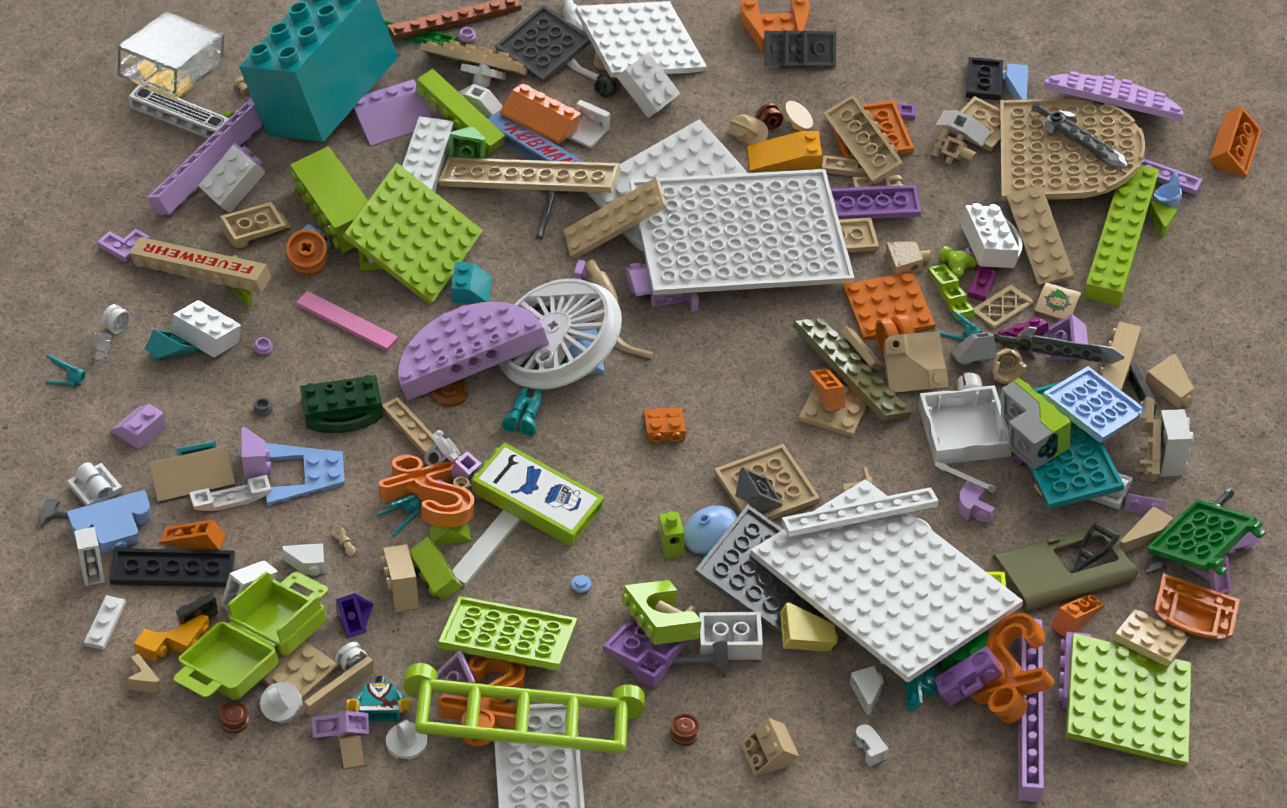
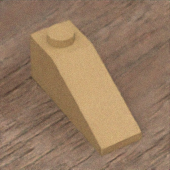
M1153 506L1120 541V548L1124 553L1149 545L1173 522V517Z

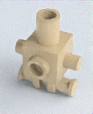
M942 128L941 135L937 136L938 142L933 145L935 148L931 155L939 158V154L942 152L947 156L945 162L950 165L954 159L961 162L964 158L973 162L977 152L968 149V145L962 142L964 135L958 133L956 138L948 136L951 131Z

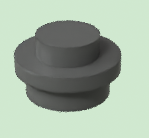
M259 398L255 401L253 410L257 415L265 416L272 412L273 406L267 398Z

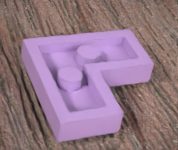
M134 229L123 239L109 231L97 241L99 248L127 262L131 258L129 252L139 237L150 239V236L138 229Z

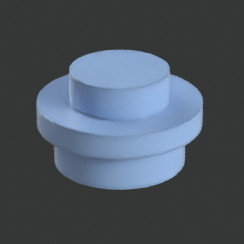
M584 575L574 577L571 582L572 589L578 593L589 591L591 588L590 578Z

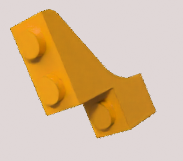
M199 615L167 632H153L144 629L134 642L135 654H139L141 657L155 663L160 658L166 656L168 649L182 654L211 629L209 617Z

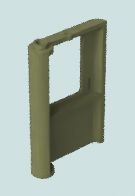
M1090 527L993 555V558L997 559L1018 590V597L1023 600L1022 609L1025 613L1134 581L1138 575L1137 568L1130 562L1118 543H1116L1111 550L1117 557V561L1076 573H1069L1054 551L1080 544ZM1096 530L1088 540L1102 538L1107 544L1111 541L1110 538Z

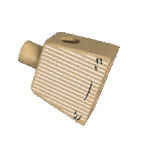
M915 241L887 242L886 256L893 275L922 271L923 262L931 261L930 250L920 251Z

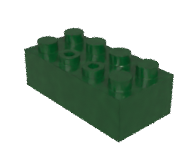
M376 375L316 384L309 383L300 386L301 402L307 429L322 433L350 432L368 427L383 418L382 400Z

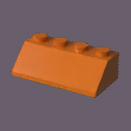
M524 84L512 90L499 113L557 144L577 132L581 113L573 108L567 107L558 100H554Z
M1242 106L1224 114L1210 160L1219 170L1248 176L1262 129Z

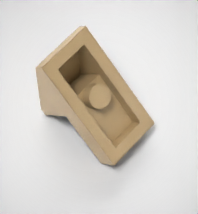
M139 654L132 656V666L130 668L133 676L128 678L129 690L150 693L161 692L160 680Z
M357 734L337 736L343 768L350 769L365 766L361 737Z

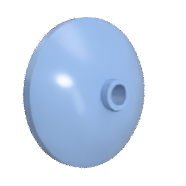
M709 506L697 511L687 520L683 527L685 547L696 554H708L737 518L736 514L725 506Z

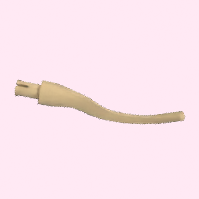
M595 260L588 261L585 266L591 275L590 282L608 290L618 303L615 288L606 272L599 269ZM604 304L596 308L595 312L604 309ZM604 317L594 320L595 323L603 322ZM618 337L614 346L621 351L648 359L653 357V352L632 347L620 337Z

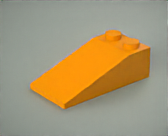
M800 131L747 145L750 172L821 169L822 151L819 131Z

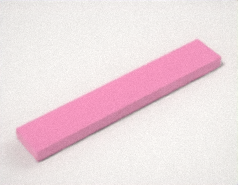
M309 291L296 302V306L386 352L398 341V336Z

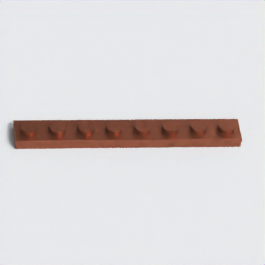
M491 0L481 4L388 25V31L394 40L404 39L520 11L521 3L518 0Z

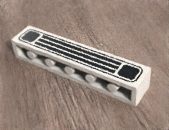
M141 83L129 95L130 108L205 138L213 135L229 119L226 116Z

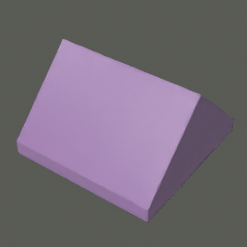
M459 650L437 671V680L476 683L462 651ZM440 693V696L446 694L468 698V695Z

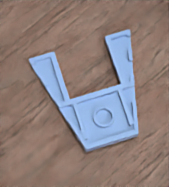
M266 443V449H270V461L304 459L305 484L271 487L272 492L266 495L267 506H272V504L281 501H290L292 498L299 496H308L313 492H322L345 485L343 453L341 451Z

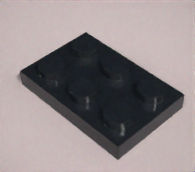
M969 57L966 97L975 96L977 98L1001 100L1003 60Z

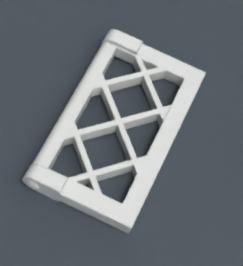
M940 462L935 464L940 470L970 481L991 493L996 490V486L986 484L957 471L947 464Z

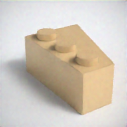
M407 544L383 548L384 556H381V564L384 569L387 588L391 590L395 612L419 609L416 575Z

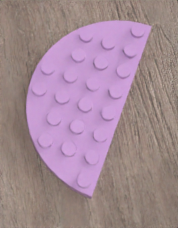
M1070 71L1069 74H1059L1047 78L1043 89L1181 122L1183 119L1181 107L1165 97L1164 93L1154 92L1132 84V81L1127 79L1117 80L1110 75L1102 77Z

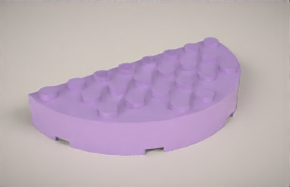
M482 302L464 305L448 313H443L414 336L404 350L398 370L399 382L407 401L544 346L549 341L542 324L536 316L520 306L505 302Z

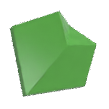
M473 126L451 132L449 157L485 159V137Z

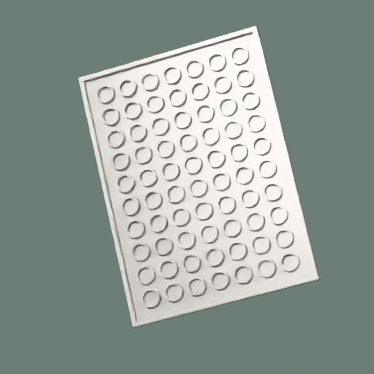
M825 169L657 178L660 181L667 208L638 224L653 295L854 282L853 270ZM652 179L630 180V190L633 191Z
M865 479L814 511L886 497L887 495ZM909 512L788 537L784 529L751 549L750 553L755 560L907 683L1023 605L1022 599Z

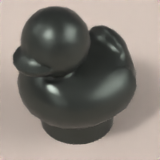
M607 76L601 77L594 83V91L604 98H609L617 90L616 82Z

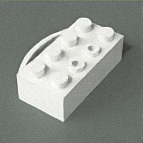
M978 203L965 205L960 224L979 266L1014 268L1022 250V239L1015 226L1003 216L998 205L982 206Z

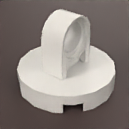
M441 430L432 435L436 445L425 454V462L428 466L434 465L429 459L432 453L438 454L439 460L437 463L447 461L448 459L454 463L460 458L459 455L461 453L449 437L444 439L442 437L444 433Z
M278 682L266 688L261 696L260 706L267 719L283 724L297 717L300 705L302 706L303 702L301 694L295 686L288 682Z
M408 720L395 725L386 736V748L397 759L412 760L422 755L426 750L427 734L417 733L415 731V724Z

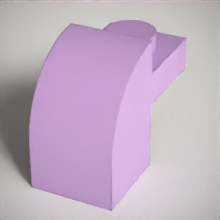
M466 451L453 464L451 470L453 480L459 476L468 478L471 490V479L476 472L479 473L478 471L482 463ZM472 493L477 499L481 498L480 496Z
M969 481L966 482L960 491L958 511L966 520L973 516L980 522L990 524L993 520L995 508L982 502L985 489Z

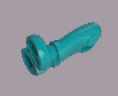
M525 387L520 391L511 412L502 420L501 426L503 430L515 432L523 409L527 408L520 421V431L523 435H535L537 426L534 418L542 402V392L540 390H535L533 398L528 397L529 388Z

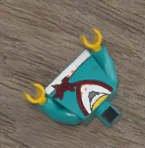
M377 676L374 683H367L364 691H360L354 699L347 700L346 711L352 710L368 713V722L400 721V713L402 711H412L411 700L405 698L401 691L396 690L395 684L387 683V678L384 676Z

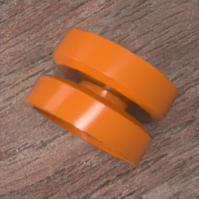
M306 229L295 232L288 239L286 244L287 260L290 268L295 273L311 276L320 273L325 268L328 262L327 244L322 235L316 231Z
M905 314L893 316L892 319L884 318L877 320L875 324L876 340L883 356L884 344L889 336L914 333L912 324ZM893 341V347L897 348L898 342Z

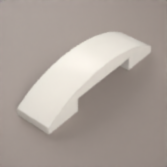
M267 475L247 479V485L210 493L209 488L189 492L195 510L218 511L252 503L272 492Z

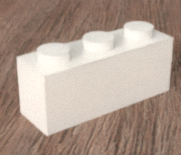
M95 527L74 531L85 586L105 582Z

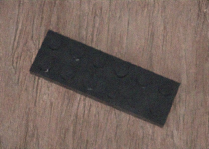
M114 548L109 581L113 585L226 587L229 574L234 570L235 551Z

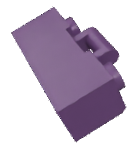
M986 646L934 679L941 696L952 706L963 698L969 697L985 687L984 684H988L1003 673L997 658Z

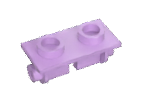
M1127 493L1124 511L1146 514L1154 506L1164 512L1167 500Z

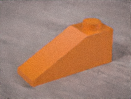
M828 368L810 371L811 379L822 406L830 412H837L842 408H846L844 386Z
M213 519L166 527L159 542L190 550H220L226 534Z

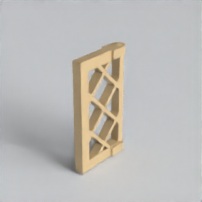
M1009 285L973 309L975 315L994 330L1026 308L1032 306L1034 301L1013 285ZM1009 292H1012L1015 295V297L1005 295ZM998 299H1002V305L992 304ZM1004 300H1015V306L1004 305ZM1017 301H1023L1024 304L1017 306ZM988 308V313H982L981 310ZM990 308L1002 309L1001 314H990ZM1004 309L1013 310L1006 315L1003 314ZM990 317H991V318H1000V319L994 322L993 320L990 319Z

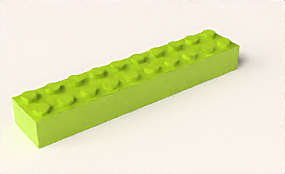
M1141 165L1137 173L1130 180L1115 189L1086 283L1084 298L1116 306L1121 305L1150 202L1157 184L1159 169Z

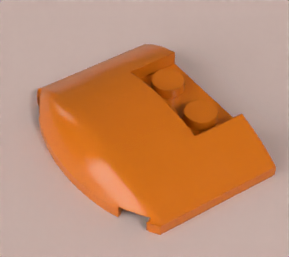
M1163 573L1154 612L1175 629L1182 630L1186 634L1208 639L1231 638L1240 599Z

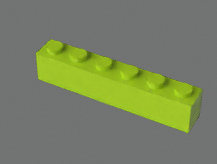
M431 69L417 79L415 89L417 93L423 96L432 107H435L444 118L454 121V127L457 130L473 126L485 137L486 155H490L503 146L505 135L434 69Z

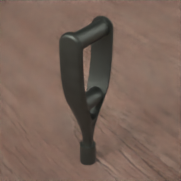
M1095 521L1081 542L1076 566L1070 573L1079 572L1084 567L1104 557L1117 543L1120 533H1116L1101 525L1099 521ZM1096 530L1110 538L1111 541L1094 555L1084 548Z

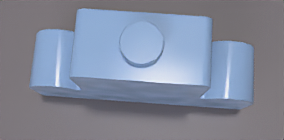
M145 490L67 511L69 525L74 538V531L95 527L101 553L113 551L114 548H126L127 546L139 543L136 524H146L151 518L150 504Z

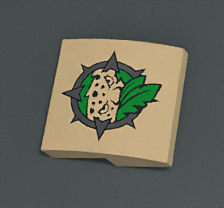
M1046 282L1034 313L1063 320L1069 315L1074 314L1081 292Z

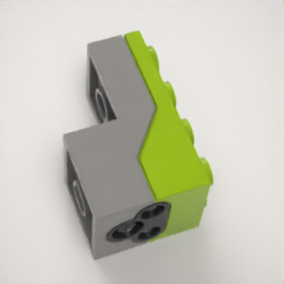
M1020 378L1001 388V415L1009 421L1008 448L1027 465L1035 470L1070 448L1071 421L1067 416L1062 415L1054 405L1048 403L1041 394L1034 391L1028 383H1025Z

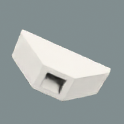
M476 84L459 91L467 101L488 119L503 107L489 89Z
M944 110L935 125L940 129L945 128L951 131L950 133L956 136L958 133L963 134V139L981 147L990 134V130L976 119L958 110Z

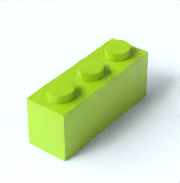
M426 537L409 550L413 557L411 559L413 565L421 570L419 575L425 583L428 582L430 585L427 588L433 597L438 596L441 600H444L462 587L440 549L429 537Z

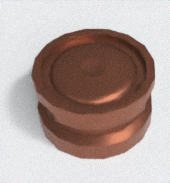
M773 103L763 105L756 113V118L764 122L768 130L778 128L784 119L777 105Z
M231 701L225 703L220 708L219 719L222 729L228 733H239L247 728L249 724L248 709L243 703Z
M686 713L675 716L670 725L671 739L683 746L695 743L699 738L700 724L698 719Z

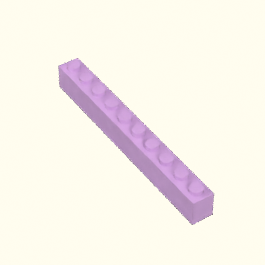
M252 97L147 197L157 215L168 216L173 214L178 205L184 203L190 194L197 191L198 185L222 159L223 154L234 142L240 146L244 141L249 140L255 131L262 127L263 123Z
M1035 619L1037 623L1042 627V620ZM1019 636L1018 664L1024 671L1043 668L1042 646L1034 649L1022 636ZM1043 692L1024 695L1027 700V709L1018 720V801L1039 803L1044 789Z

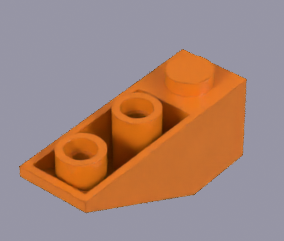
M1087 594L1059 607L1050 627L1066 637V632L1076 633L1104 604L1096 596Z

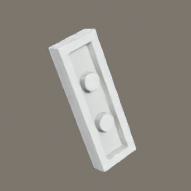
M106 595L84 641L85 646L101 650L105 649L126 604L125 599Z

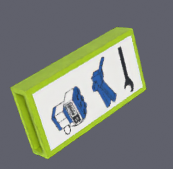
M505 442L500 448L494 450L489 461L486 460L480 472H476L471 479L472 493L570 547L574 545L600 512L604 502V497Z

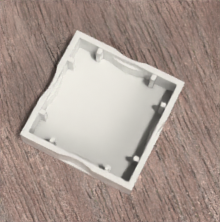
M995 385L968 388L960 391L920 393L918 408L935 464L936 462L948 464L1011 456V450L1008 448L1009 429L1001 415V404Z

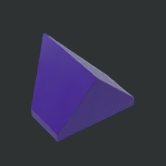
M356 593L336 599L337 617L347 638L367 632L366 625L374 604Z

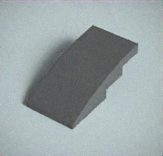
M764 31V66H836V31Z

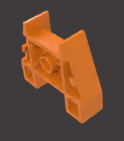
M740 0L739 15L741 25L755 41L761 53H764V31H806L810 14L809 0H790V13L760 14L757 0Z

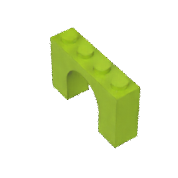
M670 580L625 585L624 594L621 596L622 604L628 609L630 615L634 617L639 627L643 629L654 645L700 638L702 621L694 611L672 614L655 611V607L660 600L675 607L677 589Z

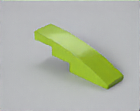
M945 264L929 267L928 273L950 312L952 313L955 310L964 318L975 316L974 309L967 302L966 293L959 287V279Z

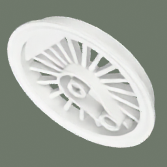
M559 279L536 287L520 298L514 305L530 311L539 319L549 343L520 355L513 362L509 359L499 365L512 382L535 390L558 388L583 378L606 359L618 340L622 316L616 299L602 286L581 279ZM591 299H597L591 302L590 304L586 305ZM559 300V304L556 309V301ZM543 301H550L551 312H548ZM539 303L545 315L542 316L532 307ZM604 304V309L589 313ZM604 317L603 322L586 323ZM583 330H600L597 336L580 332ZM575 338L588 340L592 343L588 348H585ZM571 345L582 352L574 359L569 351ZM532 355L524 368L520 367V365ZM565 355H567L569 362L560 365ZM537 363L539 365V369L532 370L535 364Z

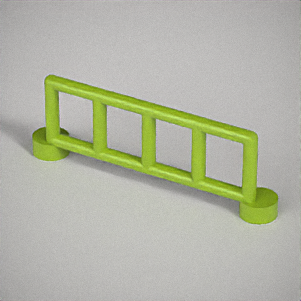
M423 663L407 667L403 680L405 693L418 699L415 731L419 734L622 754L626 750L628 720L640 717L645 707V694L643 690L630 684L618 686L613 690L612 697L446 681L437 680L436 670L430 665ZM435 692L468 695L465 725L428 722L431 696ZM481 697L517 700L515 730L478 727ZM530 702L567 705L565 734L528 732ZM579 707L612 710L615 715L614 740L577 737Z

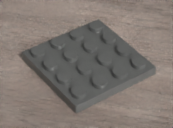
M543 4L495 45V49L498 52L509 53L508 57L524 64L523 67L527 68L528 73L542 83H545L591 44V41L585 32Z

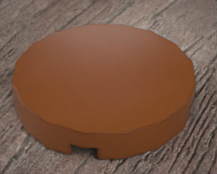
M462 379L431 391L433 401L444 407L458 406L468 397V386Z

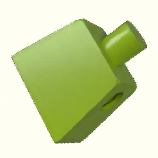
M670 511L660 514L657 530L664 557L684 556V530L679 512ZM670 539H675V543H670Z

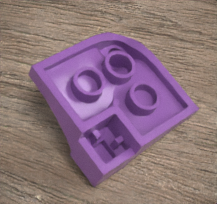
M631 620L624 624L603 645V652L626 666L637 677V681L654 689L665 678L670 665L688 643V640L654 645L643 629L639 627L637 621Z

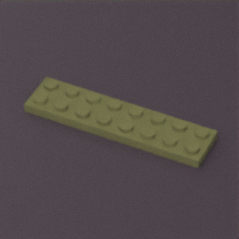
M805 319L794 322L792 327L882 421L910 417L912 411L895 395L893 390L889 389L883 380L872 371V368L864 363L861 357L850 348L848 343L838 336V333L824 319Z

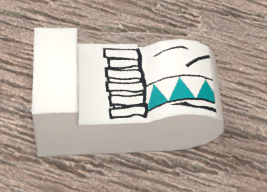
M860 725L856 729L855 743L866 752L865 761L869 767L887 759L889 749L871 726Z

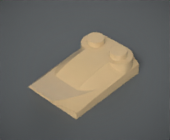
M272 202L220 216L223 231L231 245L236 248H244L250 240L291 227L283 213L278 212Z

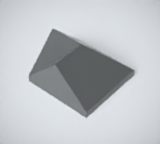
M744 467L740 469L735 497L747 501L752 508L761 514L783 506L767 477Z

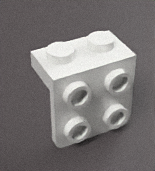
M580 100L577 103V112L581 113L577 132L569 136L568 139L592 148L610 129V113Z

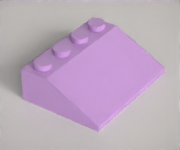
M414 79L368 93L350 111V115L370 146L413 133L419 116L432 118L424 97L420 96L415 90L416 82Z

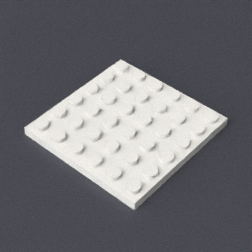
M669 1L576 6L575 8L579 21L611 78L616 77L648 51L665 74L706 71L707 66Z

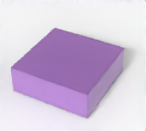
M898 103V110L902 119L915 120L916 104Z

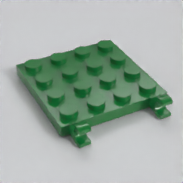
M1197 499L1146 548L1149 554L1205 572L1213 569L1217 574L1223 575L1227 568L1221 566L1224 563V560L1221 558L1248 532H1251L1257 538H1262L1266 532L1260 529L1263 524L1257 521L1255 516Z

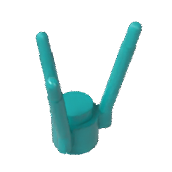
M953 310L952 313L954 315L951 317L965 327L962 333L965 337L940 332V335L963 341L971 334L982 333V330Z
M49 354L46 355V358L50 359L51 362L67 369L66 378L69 379V381H46V384L68 385L74 387L76 384L81 385L86 375L85 370L71 366Z
M415 494L390 503V508L377 513L379 517L401 507L406 513H412L397 528L392 537L400 533L415 516L420 514L419 509L422 508V501Z

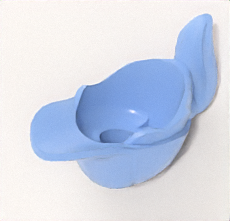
M1177 172L1170 177L1169 184L1161 185L1154 193V201L1174 209L1178 207L1182 199Z

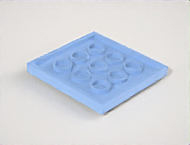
M1090 367L1084 368L1045 391L1042 395L1060 413L1067 416L1079 428L1083 429L1100 443L1140 419L1141 406Z

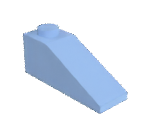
M1007 63V70H1003L1002 81H1005L1007 91L1013 100H1027L1028 65Z

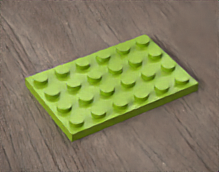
M459 596L438 641V648L456 652L459 650L468 655H478L489 659L494 658L559 671L576 628L577 618Z

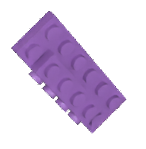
M916 185L831 189L839 220L921 217Z

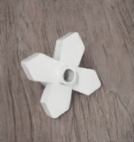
M467 64L461 65L460 71L474 74L472 83L486 89L490 86L491 77L505 80L506 73L489 69L490 66L479 64V67Z

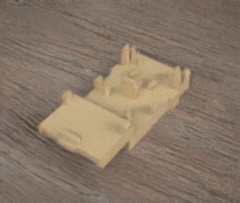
M1146 397L1140 403L1141 423H1135V427L1141 428V432H1148L1140 434V436L1148 437V446H1140V450L1146 451V458L1140 460L1139 464H1144L1146 468H1135V472L1143 473L1141 480L1155 483L1160 474L1162 419H1154V399Z

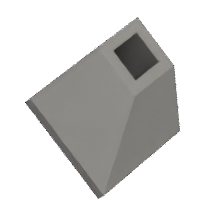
M990 332L971 334L953 348L950 354L962 365L972 364V361L978 360L979 362H989L990 359L996 358L994 335Z

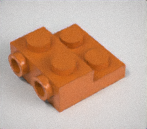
M682 407L644 409L647 442H679L685 440L686 429Z

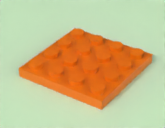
M895 100L862 105L865 111L869 110L874 118L872 121L878 122L882 129L880 132L886 133L890 140L889 144L895 145L898 150L897 155L914 153V146ZM831 126L843 158L855 159Z
M914 272L844 283L842 286L863 340L876 338L875 324L877 320L884 318L892 319L893 316L905 314L909 318L914 332L935 328L936 324Z

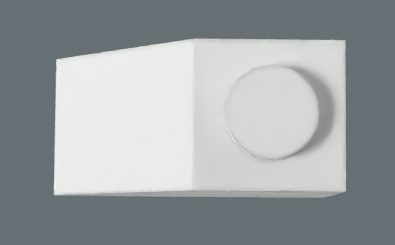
M323 543L283 546L284 561L304 575L317 576L325 574Z
M874 666L852 672L850 685L866 715L871 714L884 684L881 673H877Z

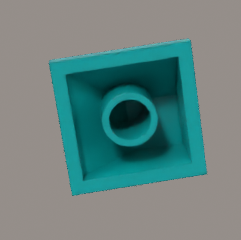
M153 329L144 349L151 353L150 357L156 360L161 358L169 359L201 351L174 335L171 331Z

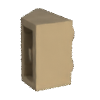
M770 718L740 742L754 776L786 768L799 757L785 724Z

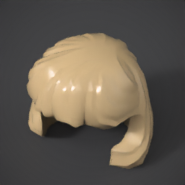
M1006 348L996 353V358H993L992 370L994 381L1008 385L1018 378L1022 380L1025 377L1027 364L1023 363L1017 351Z

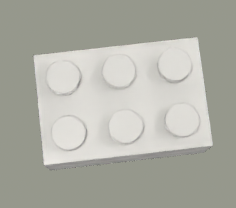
M649 51L616 76L648 118L680 94Z
M233 145L198 186L220 207L230 213L266 172L243 151Z
M199 300L173 314L171 333L212 357L220 355L239 342L241 324Z
M1185 409L1161 410L1160 477L1183 476L1184 470L1188 467L1187 457L1191 454L1190 444H1193L1194 441L1193 432L1189 430L1190 419L1186 417Z
M699 612V619L702 621L699 638L700 656L715 654L712 646L713 643L727 641L728 660H762L761 612Z

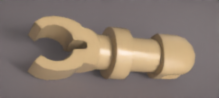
M337 525L340 529V535L331 531L332 536L339 540L340 546L345 548V552L349 557L353 556L355 558L358 555L357 549L351 544V539L346 537L345 529Z

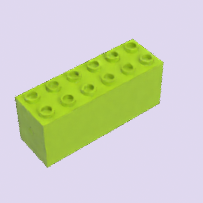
M328 146L290 164L292 169L290 175L292 180L296 182L294 188L297 194L302 195L301 198L306 206L309 205L312 216H317L316 220L319 226H324V232L328 238L331 237L334 247L339 248L342 254L356 248L344 239L342 235L368 200L331 148Z

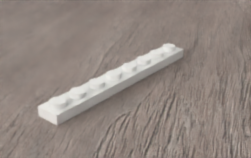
M930 487L783 517L782 525L788 537L937 507L938 499Z

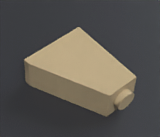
M1172 354L1147 372L1146 383L1176 408L1179 409L1184 405L1188 406L1192 402L1194 387L1177 355Z

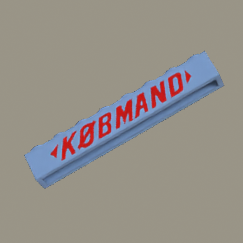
M500 110L488 119L505 135L504 144L529 160L583 162L552 143L549 139L499 114ZM582 192L586 196L590 197V195L587 192Z

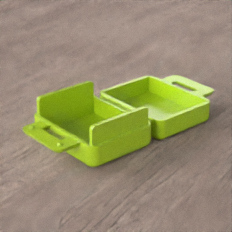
M265 571L228 603L229 623H217L179 656V663L182 669L173 677L174 681L204 698H209L218 691L233 700L240 699L278 665L279 660L276 652L283 656L291 654L327 621L324 606L319 600L327 594L328 587L299 572L291 573L279 583L271 579L270 573ZM296 583L312 591V593L307 597L291 589V587Z

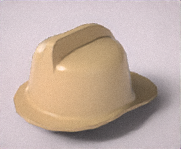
M740 114L730 120L729 134L738 141L751 145L766 141L768 128L761 120L747 114Z

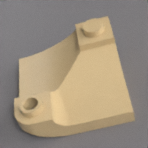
M940 331L898 334L889 336L886 339L884 356L887 386L889 389L896 393L949 387ZM893 341L898 342L897 348L893 347Z

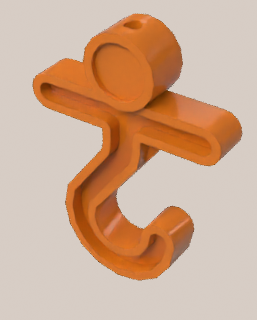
M401 455L392 460L391 477L379 482V498L381 500L389 501L413 493L420 499L425 500L422 502L421 518L431 525L438 527L461 526L468 523L474 514V496L464 487L448 484L454 481L451 473L454 463L451 461H444L423 468V461L413 455Z
M1015 613L1005 617L990 632L987 648L997 658L1003 674L988 684H984L985 687L970 695L978 705L988 704L990 710L1005 724L1018 721L1026 712L1027 700L1024 695L1047 691L1054 685L1053 677L1044 668L1024 671L1009 652L1011 643L1019 636H1022L1034 649L1042 646L1045 641L1042 627L1032 616L1026 613Z
M478 655L473 656L468 664L476 683L483 681L485 676L491 672H501L505 675L488 685L523 688L525 685V664L494 658L489 659ZM446 694L441 695L438 698V715L442 718L462 721V725H465L468 698ZM481 697L478 727L495 728L496 726L515 730L517 706L503 704L508 699ZM462 738L464 742L472 746H484L492 742Z

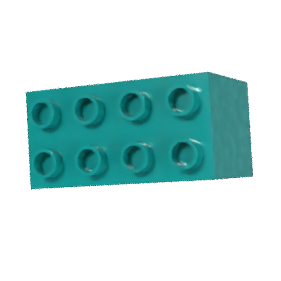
M300 0L289 7V13L281 22L270 27L268 36L261 43L254 45L249 50L250 55L239 65V68L268 135L324 142L357 105L358 101L366 95L398 59L376 0Z

